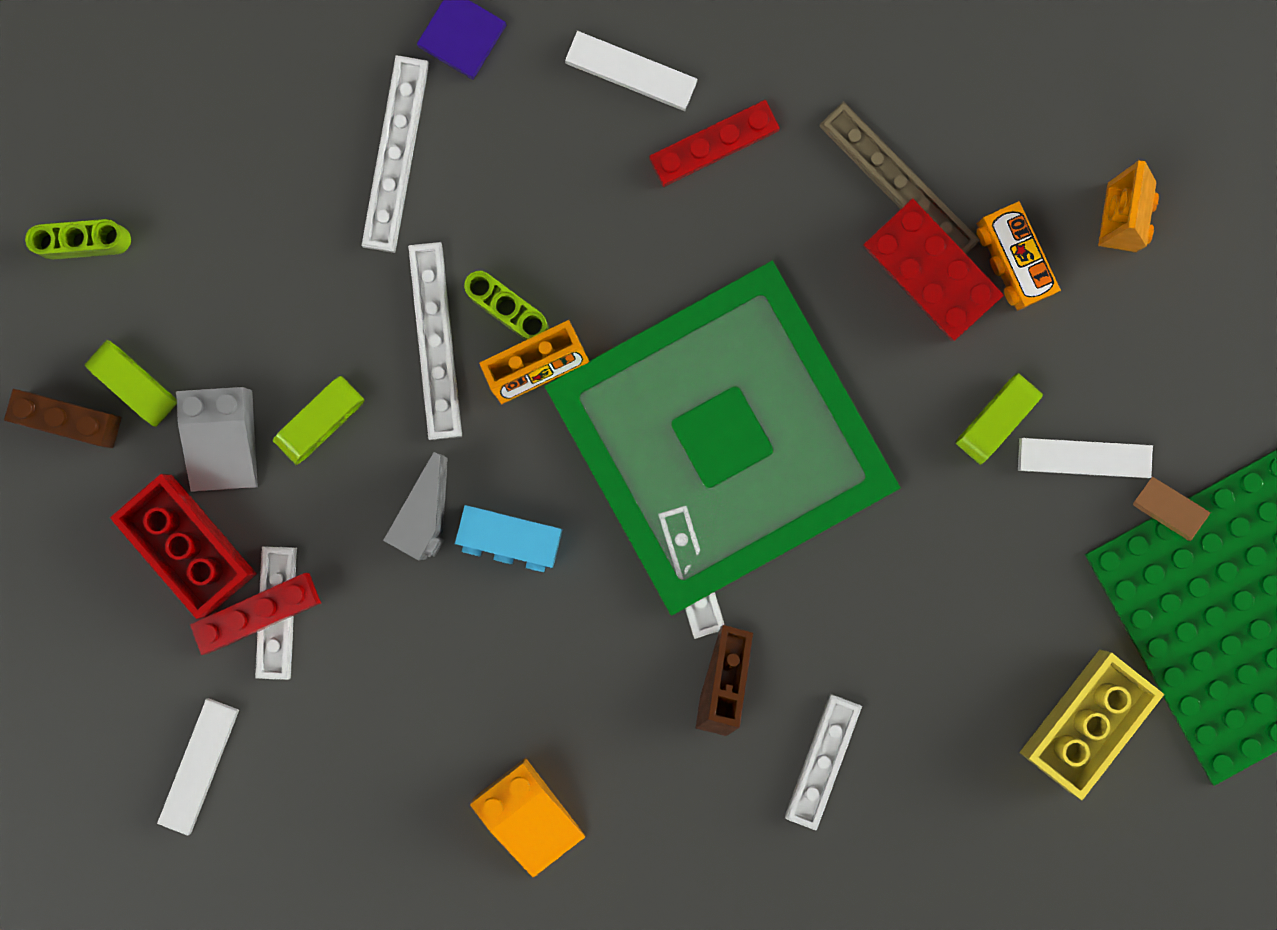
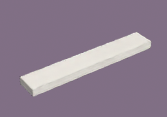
M395 56L361 246L363 248L391 253L396 251L429 68L427 60Z
M442 243L409 245L428 439L437 440L462 437Z

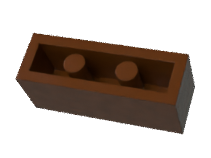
M13 389L4 421L101 447L114 448L122 417L31 392Z

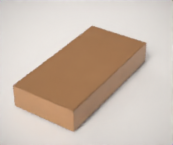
M1153 476L1133 503V506L1190 542L1210 515L1209 511Z

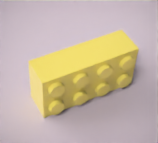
M1099 649L1019 753L1069 793L1083 800L1165 694L1112 652Z

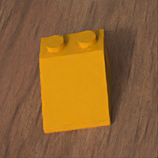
M1138 160L1108 182L1098 246L1138 252L1147 247V244H1150L1154 233V226L1150 224L1151 215L1157 208L1159 194L1155 192L1156 180L1145 161Z
M526 758L475 796L470 803V806L488 830L533 878L586 837Z

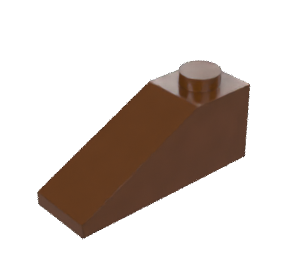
M726 625L720 626L700 695L695 729L727 736L740 728L752 646V632Z

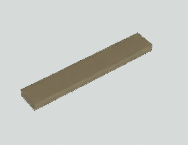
M844 101L819 125L900 209L914 198L965 254L980 241Z

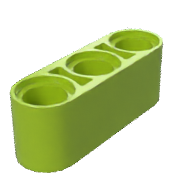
M101 219L35 225L26 233L25 242L30 251L46 259L54 260L121 254L129 248L131 236L126 228L114 221ZM112 230H116L117 236L115 241L107 244V234ZM83 232L84 240L82 244L75 247V236ZM50 235V245L46 249H42L41 242L43 238Z
M475 271L467 276L464 288L469 298L521 338L527 340L548 330L547 321L541 312L484 271ZM484 280L488 282L489 289L484 295L477 296L473 294L472 287L477 281ZM504 300H512L516 304L514 312L509 315H502L498 311L500 303ZM537 319L541 321L542 328L540 332L535 335L527 334L524 331V326L528 320Z
M106 340L84 364L93 375L154 427H157L177 405V399L109 340Z
M1016 373L964 430L955 443L979 465L983 464L1033 409L1043 394L1022 375Z
M339 376L274 437L273 442L295 465H298L355 413L364 403L365 399L343 376Z

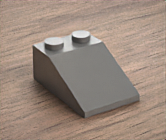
M244 387L176 391L178 428L191 492L258 488L252 390Z
M433 452L383 540L418 561L428 559L431 556L435 557L444 542V539L440 538L444 531L448 458L436 452Z

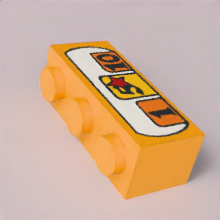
M1020 201L991 213L976 223L978 226L976 233L980 243L984 247H988L992 256L990 258L991 267L997 276L1001 275L1006 286L1004 288V295L1011 306L1014 305L1017 311L1061 291Z
M567 320L479 364L491 391L502 405L590 361L573 326Z

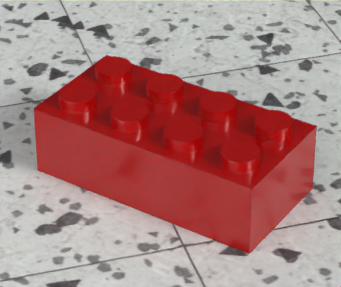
M914 198L863 244L865 250L951 341H955L1004 296Z
M160 474L110 517L196 619L208 617L257 575L173 475Z

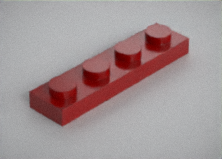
M765 99L649 155V160L662 186L665 187L779 132L780 127Z
M303 573L190 624L201 655H206L319 605L321 601L310 573Z

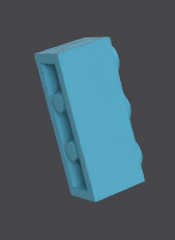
M465 505L455 544L463 546L461 551L463 553L481 556L482 551L495 554L493 560L513 564L514 559L527 562L525 568L545 572L546 567H554L563 529Z

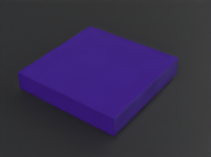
M443 0L417 42V46L474 80L507 25L505 21L470 0Z

